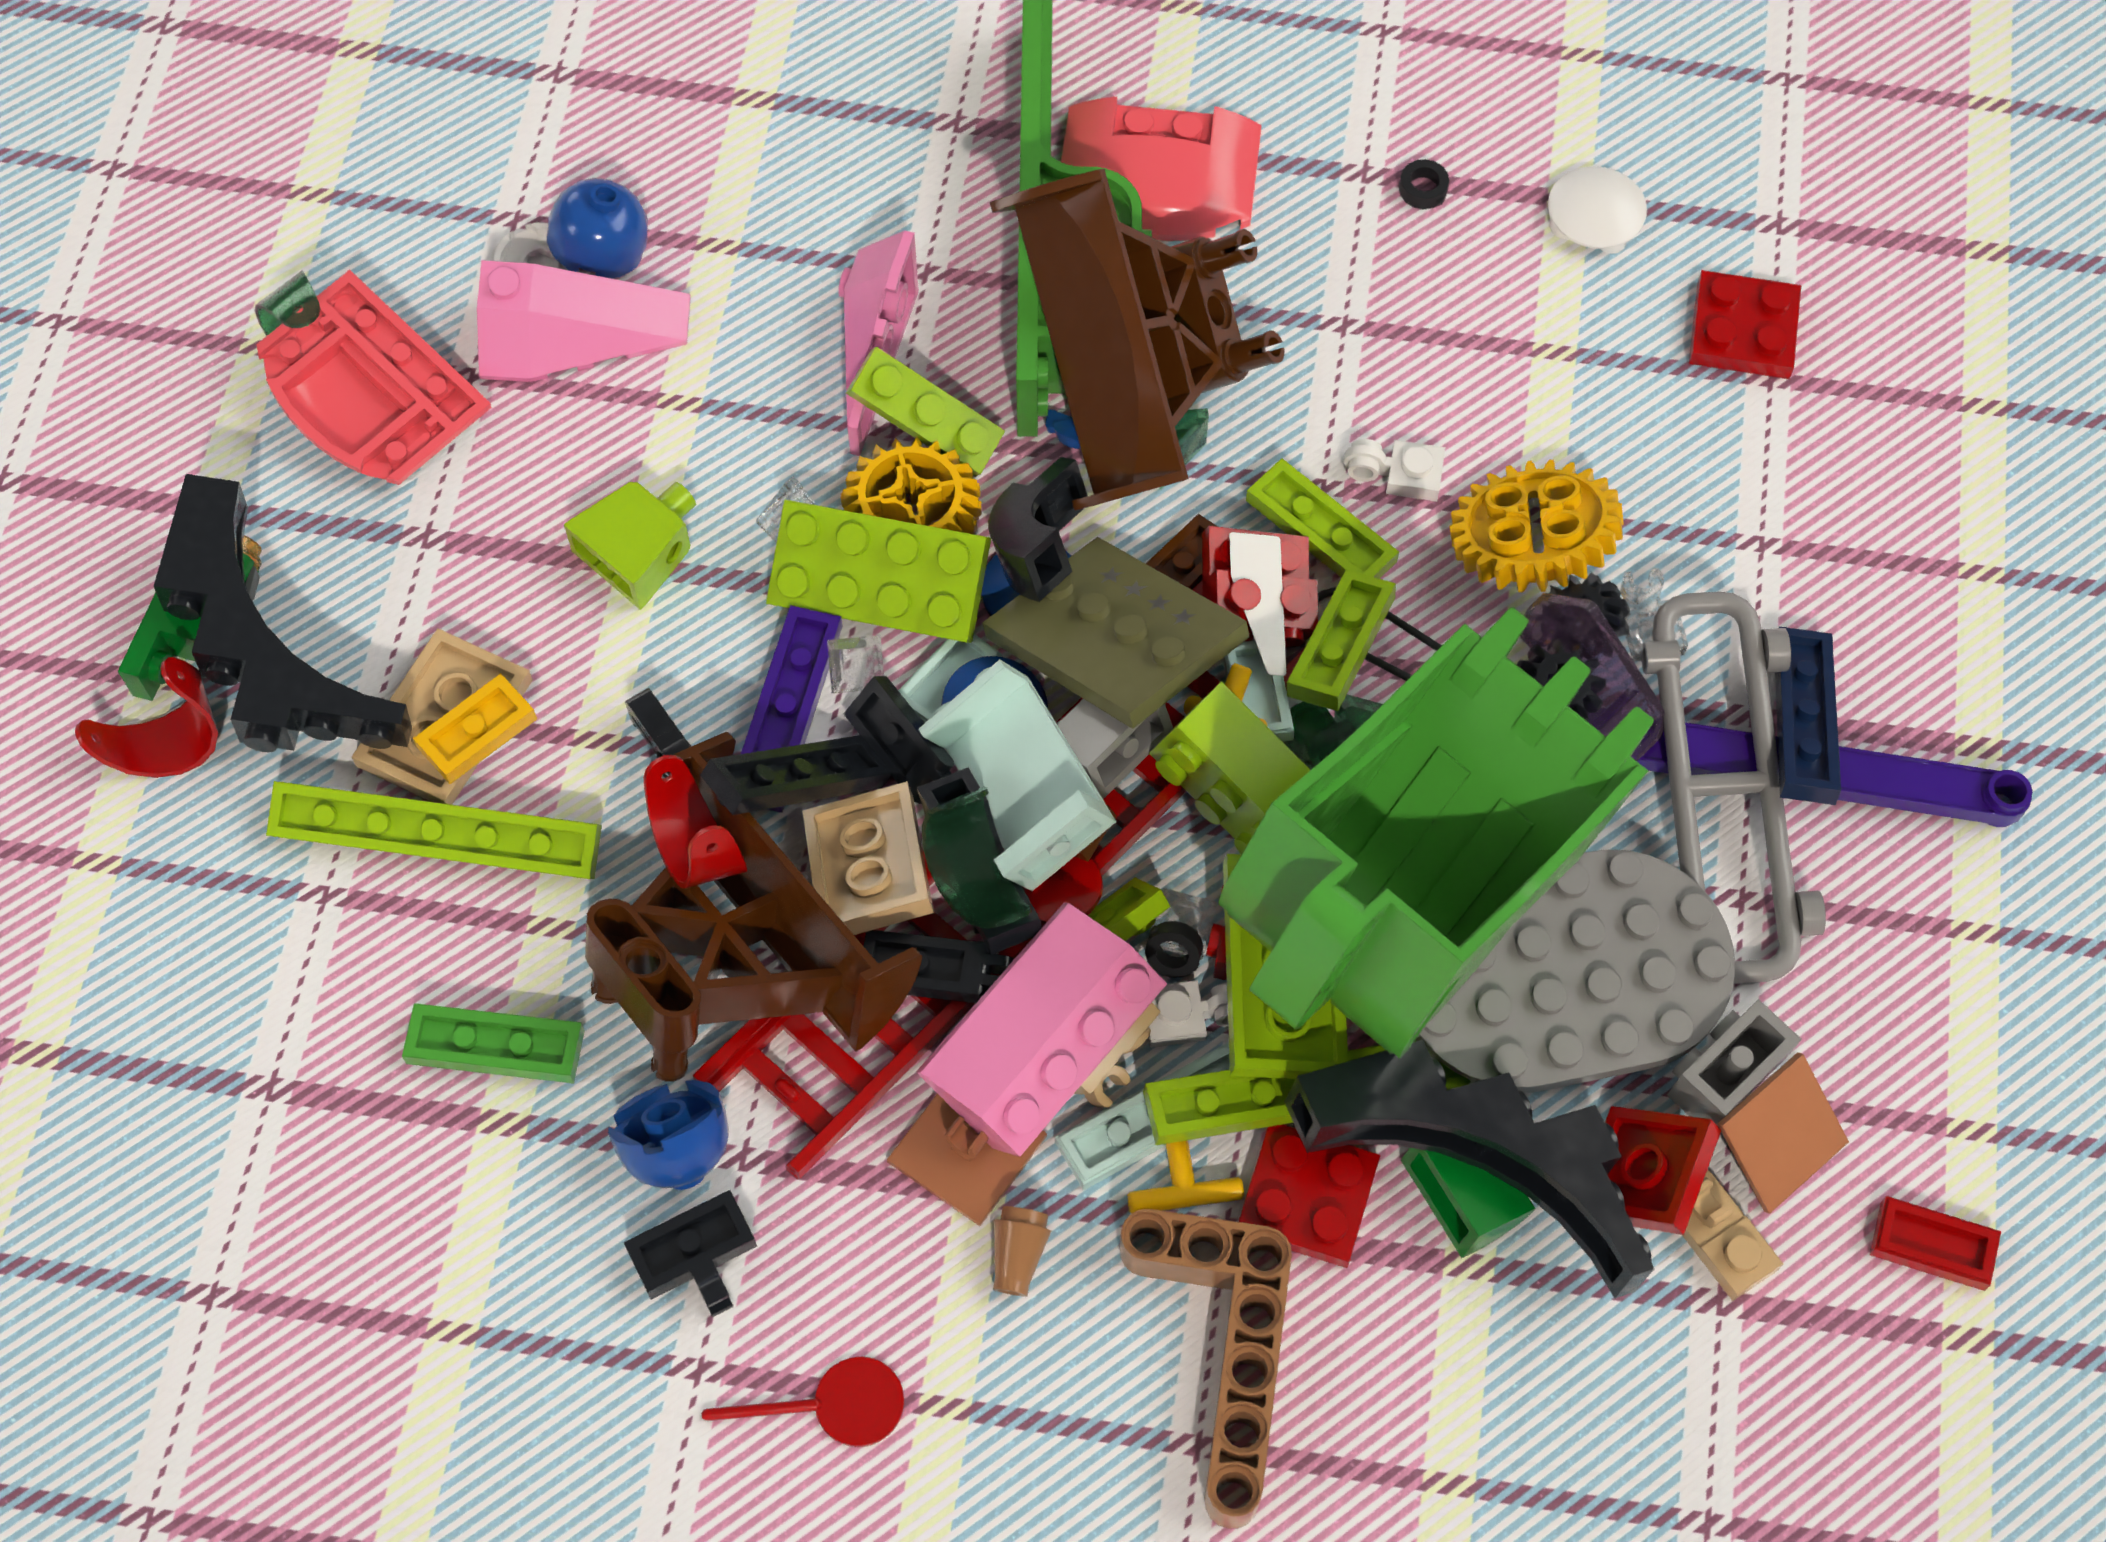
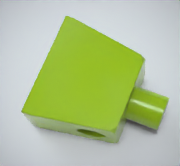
M629 482L564 524L571 551L641 610L689 552L691 545L687 527L682 518L696 506V501L691 493L678 482L673 483L658 498L638 482Z

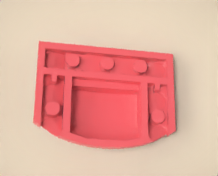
M1118 97L1094 99L1069 106L1061 162L1071 166L1109 169L1131 182L1141 200L1142 229H1152V238L1159 241H1188L1198 237L1211 238L1215 237V228L1223 227L1239 219L1240 230L1250 226L1262 125L1235 112L1214 106V114L1117 105Z
M351 270L347 271L256 344L259 359H264L267 384L279 406L297 429L320 450L341 464L364 475L387 480L388 483L400 485L491 409V403Z

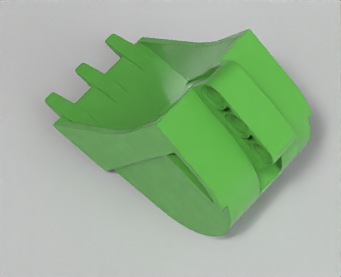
M1514 607L1509 608L1483 637L1466 624H1463L1348 739L1273 801L1230 874L1221 892L1218 904L1227 911L1229 917L1271 952L1251 984L1250 991L1295 1030L1299 1029L1331 999L1332 1005L1390 1054L1394 1053L1400 1059L1431 1019L1476 971L1510 927L1581 858L1648 773V770L1633 759L1631 755L1652 726L1654 719L1641 708L1634 707L1607 737L1568 707L1591 672V669L1577 657H1571L1545 686H1542L1507 658L1529 622L1528 618Z

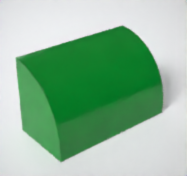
M1409 1148L1401 1159L1402 1164L1461 1258L1497 1240L1520 1224L1536 1209L1529 1197L1518 1189L1481 1168L1441 1153Z

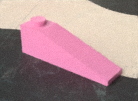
M902 231L859 249L852 268L846 267L843 270L839 284V297L844 298L846 391L871 349L878 347L893 358L896 357L919 293L914 232ZM846 394L850 454L860 456L875 412Z

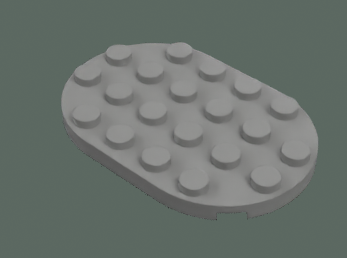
M1599 850L1586 852L1510 927L1470 978L1425 1026L1416 1038V1041L1423 1040L1432 1058L1437 1059L1455 1073L1471 1080L1469 1084L1509 1072L1517 1089L1523 1093L1540 1092L1668 1064L1689 1053L1699 1045L1714 1028L1725 1011L1733 990L1735 978V956L1730 932L1722 914L1710 896L1699 884L1675 866L1650 855L1634 851Z

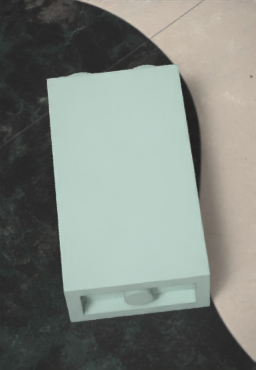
M1000 659L991 667L981 671L976 676L974 682L953 700L940 706L934 716L919 728L924 738L947 750L958 771L969 767L988 800L995 828L1005 850L994 859V862L1003 877L1031 891L1035 890L1116 823L1115 818L1029 677Z

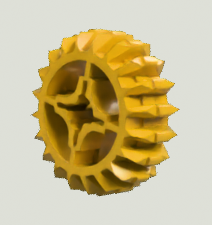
M917 436L913 440L912 446L902 447V443L895 437L892 443V450L885 451L876 444L873 450V459L859 456L857 471H848L846 488L841 493V505L845 511L926 526L932 521L940 519L929 526L969 534L976 533L977 520L982 514V504L979 501L980 485L977 483V479H973V470L969 463L960 464V457L955 449L942 454L938 440L929 448L922 447V442ZM906 494H909L911 504L916 505L917 515L913 514L911 504H906Z

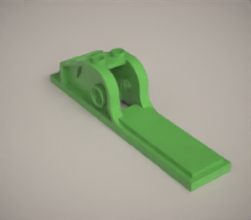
M1023 0L1020 191L1070 176L1105 169L1100 167L1071 166L1051 156L1053 0ZM1105 169L1119 222L1152 237V229H1142V205L1135 187L1122 175ZM1019 225L1016 367L1017 436L1038 437V417H1048V394L1066 393Z

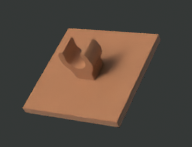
M1799 1052L1717 1123L1762 1209L1769 1214L1849 1143L1804 1054Z
M937 1093L888 1157L887 1163L975 1224L981 1226L1043 1143L1047 1133L1042 1131L1020 1157L992 1149L987 1144L989 1140L987 1135L983 1131L978 1135L964 1118Z

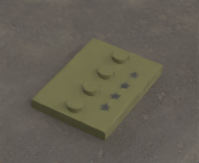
M1096 537L1068 558L1073 572L1040 602L1019 595L982 622L986 639L1132 729L1249 638L1246 620L1099 537Z

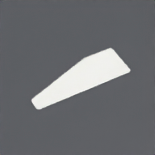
M1232 532L1229 535L1233 583L1239 579L1246 578L1254 581L1261 590L1260 603L1254 609L1244 610L1267 673L1269 675L1284 676L1286 675L1284 609L1280 601L1281 592L1283 591L1280 538L1277 536Z

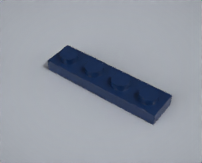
M1779 626L1778 628L1787 629L1791 645L1789 670L1775 672L1780 798L1836 805L1841 793L1832 633Z

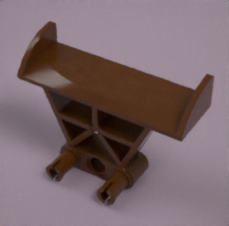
M1105 169L1070 176L989 202L992 213L1015 210L1094 494L1072 500L1074 511L1188 480L1175 426L1201 393L1240 382L1247 376L1250 370L1270 364H1278L1284 358V347L1273 351H1265L1266 347L1282 343L1281 337L1275 331L1270 330L1261 335L1241 340L1223 273L1225 269L1243 263H1250L1256 259L1257 246L1246 250H1238L1240 246L1255 242L1254 236L1247 229H1241L1234 234L1213 241L1210 238L1198 237L1170 247L1119 222Z
M729 732L721 733L674 755L680 757L687 765L718 826L727 828L744 858L747 872L714 880L736 909L722 915L698 885L689 888L679 887L665 867L632 905L619 899H605L595 903L587 912L585 958L593 970L591 993L592 995L597 993L595 999L605 1004L618 1002L648 1042L654 1047L651 1060L652 1072L657 1070L656 1077L667 1082L680 1080L685 1076L688 1070V1048L694 1045L698 1037V1027L701 1024L823 1012L856 1052L862 1049L888 1023L903 1004L916 981L923 958L920 952L915 947H912L878 964L749 812L732 815L727 808L720 804L716 794L700 774L710 759L733 755L736 740ZM763 940L789 972L770 974L749 946ZM671 953L703 957L694 982ZM721 969L728 978H718Z

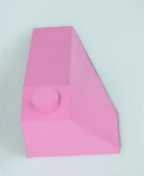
M481 260L477 301L479 377L485 380L534 382L547 379V374L577 367L578 371L592 368L595 367V362L620 356L633 358L687 345L690 294L532 263Z

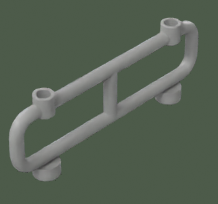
M1718 591L1686 593L1674 596L1662 604L1654 616L1653 641L1642 643L1641 659L1644 674H1657L1680 870L1692 878L1705 891L1694 797L1760 793L1779 947L1776 954L1769 959L1735 961L1734 984L1767 982L1779 979L1790 972L1796 965L1800 957L1801 936L1823 935L1826 925L1825 904L1821 892H1795L1783 798H1780L1779 762L1767 672L1789 670L1791 662L1789 634L1786 628L1761 630L1756 610L1746 599L1734 593ZM1724 613L1732 616L1737 621L1757 771L1691 775L1679 675L1680 648L1678 641L1675 640L1674 625L1681 616Z

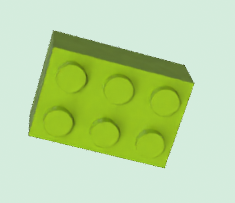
M1222 681L1149 752L1156 760L1155 765L1159 773L1175 786L1181 785L1196 800L1195 807L1199 813L1212 824H1220L1235 839L1234 845L1240 854H1243L1271 803L1310 771Z

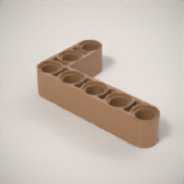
M1140 1209L1132 1213L1124 1221L1121 1229L1120 1258L1129 1271L1142 1277L1232 1290L1205 1490V1509L1209 1517L1217 1525L1227 1529L1241 1528L1255 1517L1263 1493L1291 1266V1245L1286 1236L1279 1230L1268 1226L1155 1209ZM1140 1233H1150L1160 1239L1162 1246L1153 1253H1143L1133 1247L1131 1240ZM1206 1241L1216 1246L1221 1255L1211 1262H1202L1191 1255L1189 1248L1197 1242ZM1257 1250H1265L1276 1257L1279 1265L1270 1271H1261L1253 1267L1247 1257ZM1249 1307H1259L1269 1314L1272 1322L1269 1326L1262 1329H1254L1243 1322L1240 1313ZM1243 1364L1256 1366L1262 1372L1264 1382L1253 1388L1241 1386L1235 1380L1232 1371ZM1234 1423H1244L1254 1430L1257 1441L1249 1447L1240 1448L1232 1445L1227 1440L1224 1430ZM1235 1482L1247 1490L1250 1501L1241 1508L1232 1509L1220 1502L1216 1490L1225 1483Z

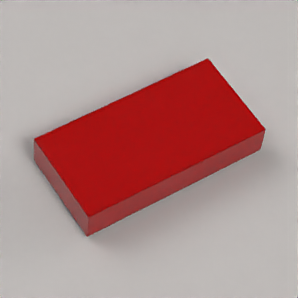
M1885 1196L1880 1204L1869 1255L1986 1291L1991 1286L2002 1231Z

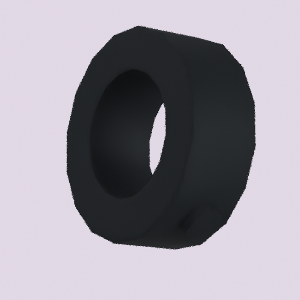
M1427 159L1415 160L1402 170L1399 183L1400 196L1405 203L1418 209H1432L1441 205L1448 191L1450 181L1448 172L1435 161ZM1417 178H1427L1432 180L1437 187L1430 191H1422L1415 188L1411 182Z
M1166 921L1151 928L1145 948V956L1147 962L1155 971L1175 978L1185 977L1197 970L1203 951V942L1201 936L1194 928L1178 921ZM1170 941L1179 943L1184 946L1188 954L1183 957L1170 956L1164 952L1160 944Z

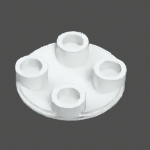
M1598 166L1578 168L1563 175L1550 191L1548 198V211L1551 218L1550 229L1558 238L1569 239L1585 247L1598 248L1609 254L1619 253L1626 247V243L1633 239L1642 229L1647 216L1646 200L1638 185L1629 177L1616 170Z

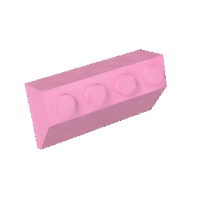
M1064 902L916 1072L964 1118L978 1135L981 1131L987 1135L989 1139L987 1144L992 1149L1020 1157L1167 983L1129 943L1070 903Z

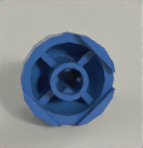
M591 178L580 180L564 190L553 205L548 219L546 243L553 257L569 271L579 272V268L586 271L596 272L595 276L610 279L623 277L637 268L646 249L647 215L637 196L627 187L607 179Z
M688 1080L685 1081L688 1088L687 1091L670 1093L667 1084L657 1086L635 1096L614 1114L613 1117L617 1126L615 1129L608 1128L610 1140L624 1168L639 1182L659 1188L689 1189L699 1184L705 1175L713 1170L726 1151L729 1126L720 1093L711 1083Z

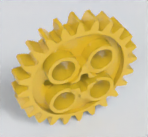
M1531 460L1527 461L1525 471L1517 472L1511 465L1506 466V476L1502 478L1488 473L1486 474L1488 485H1470L1472 497L1460 496L1458 498L1459 509L1451 512L1452 525L1449 528L1456 560L1463 561L1466 573L1477 571L1480 583L1495 577L1497 589L1502 590L1511 581L1517 582L1519 593H1523L1529 583H1537L1539 590L1545 592L1548 587V581L1556 580L1562 587H1567L1568 575L1575 574L1582 579H1586L1588 577L1587 565L1603 568L1605 566L1604 554H1615L1617 552L1616 541L1623 539L1622 525H1624L1622 503H1619L1618 491L1616 489H1609L1606 477L1594 480L1593 469L1591 468L1576 474L1574 462H1570L1562 470L1555 469L1554 460H1549L1543 469H1536L1535 464ZM1531 498L1539 499L1544 551L1541 553L1534 552L1529 500Z

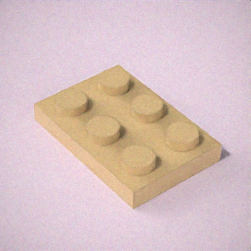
M437 628L390 698V701L406 704L412 725L408 747L391 745V747L386 749H377L360 743L352 755L356 767L430 802L452 805L478 764L452 784H449L419 751L413 738L500 673L523 696L533 681L530 670Z
M908 781L802 811L813 888L853 935L934 913L915 804Z

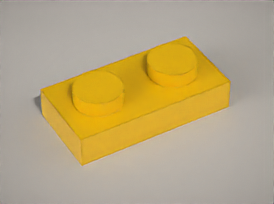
M500 673L415 736L413 740L419 751L449 784H452L536 721L537 716L531 705Z

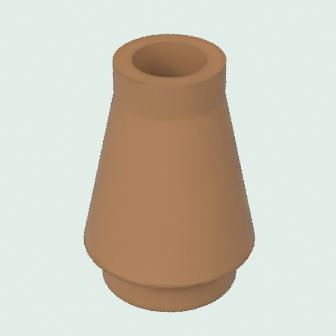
M1002 1207L1001 1218L994 1220V1291L1027 1297L1030 1282L1051 1234V1230L1046 1228L1047 1214L1020 1207Z

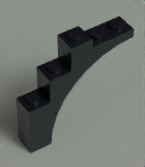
M186 474L153 587L165 612H169L171 615L184 620H196L201 617L192 649V655L201 676L214 683L226 686L236 685L240 682L230 719L239 742L260 752H274L277 748L294 751L299 731L312 738L323 741L335 740L336 737L359 740L362 744L377 749H386L391 747V745L408 747L412 725L406 704L365 695L325 677L294 655L265 624L249 596L245 583L242 544L248 506L240 482Z
M1423 1040L1413 1042L1400 1059L1394 1053L1390 1054L1385 1050L1298 1075L1284 1101L1307 1153L1346 1145L1404 1146L1441 1153L1481 1168L1518 1189L1563 1226L1589 1256L1614 1298L1635 1292L1655 1269L1651 1262V1251L1647 1241L1641 1234L1636 1233L1625 1211V1201L1619 1186L1608 1177L1609 1172L1621 1158L1615 1131L1608 1123L1604 1122L1596 1105L1534 1123L1531 1104L1527 1096L1517 1089L1509 1072L1447 1090L1444 1070L1440 1062L1431 1057Z

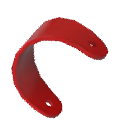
M168 657L161 663V674L167 685L187 701L180 708L169 714L142 724L116 726L102 724L89 719L82 720L75 728V735L80 746L85 752L104 765L129 775L158 778L181 775L201 766L215 751L218 730L199 669L184 660Z
M664 755L652 761L646 768L643 776L647 812L661 858L677 885L689 888L747 872L746 863L733 836L727 828L718 826L684 761L675 755ZM670 772L668 777L661 778L664 773Z

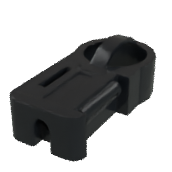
M649 688L625 701L631 722L637 727L654 751L656 759L664 755H674L691 747ZM665 773L662 775V778L668 777Z

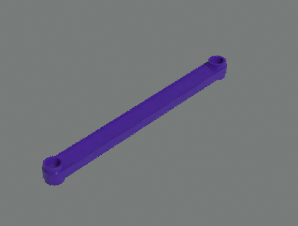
M1599 709L1597 713H1588V723L1607 737L1628 713ZM1652 717L1654 719L1652 726L1631 757L1648 771L1669 774L1663 720ZM1685 722L1691 775L1757 771L1751 732ZM1775 736L1778 754V737ZM1839 746L1841 793L1838 800L1982 822L1994 827H2007L2018 822L2031 804L2033 792L2030 782L2021 773L2013 770L1997 771ZM1995 793L2006 796L2012 804L2003 802Z

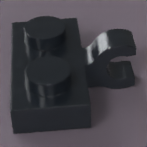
M731 1190L623 1242L651 1300L694 1279L712 1318L734 1307L716 1267L757 1247L755 1238Z

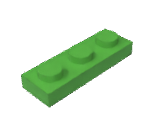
M414 1003L402 1058L409 1065L574 1084L585 1030L582 1022Z

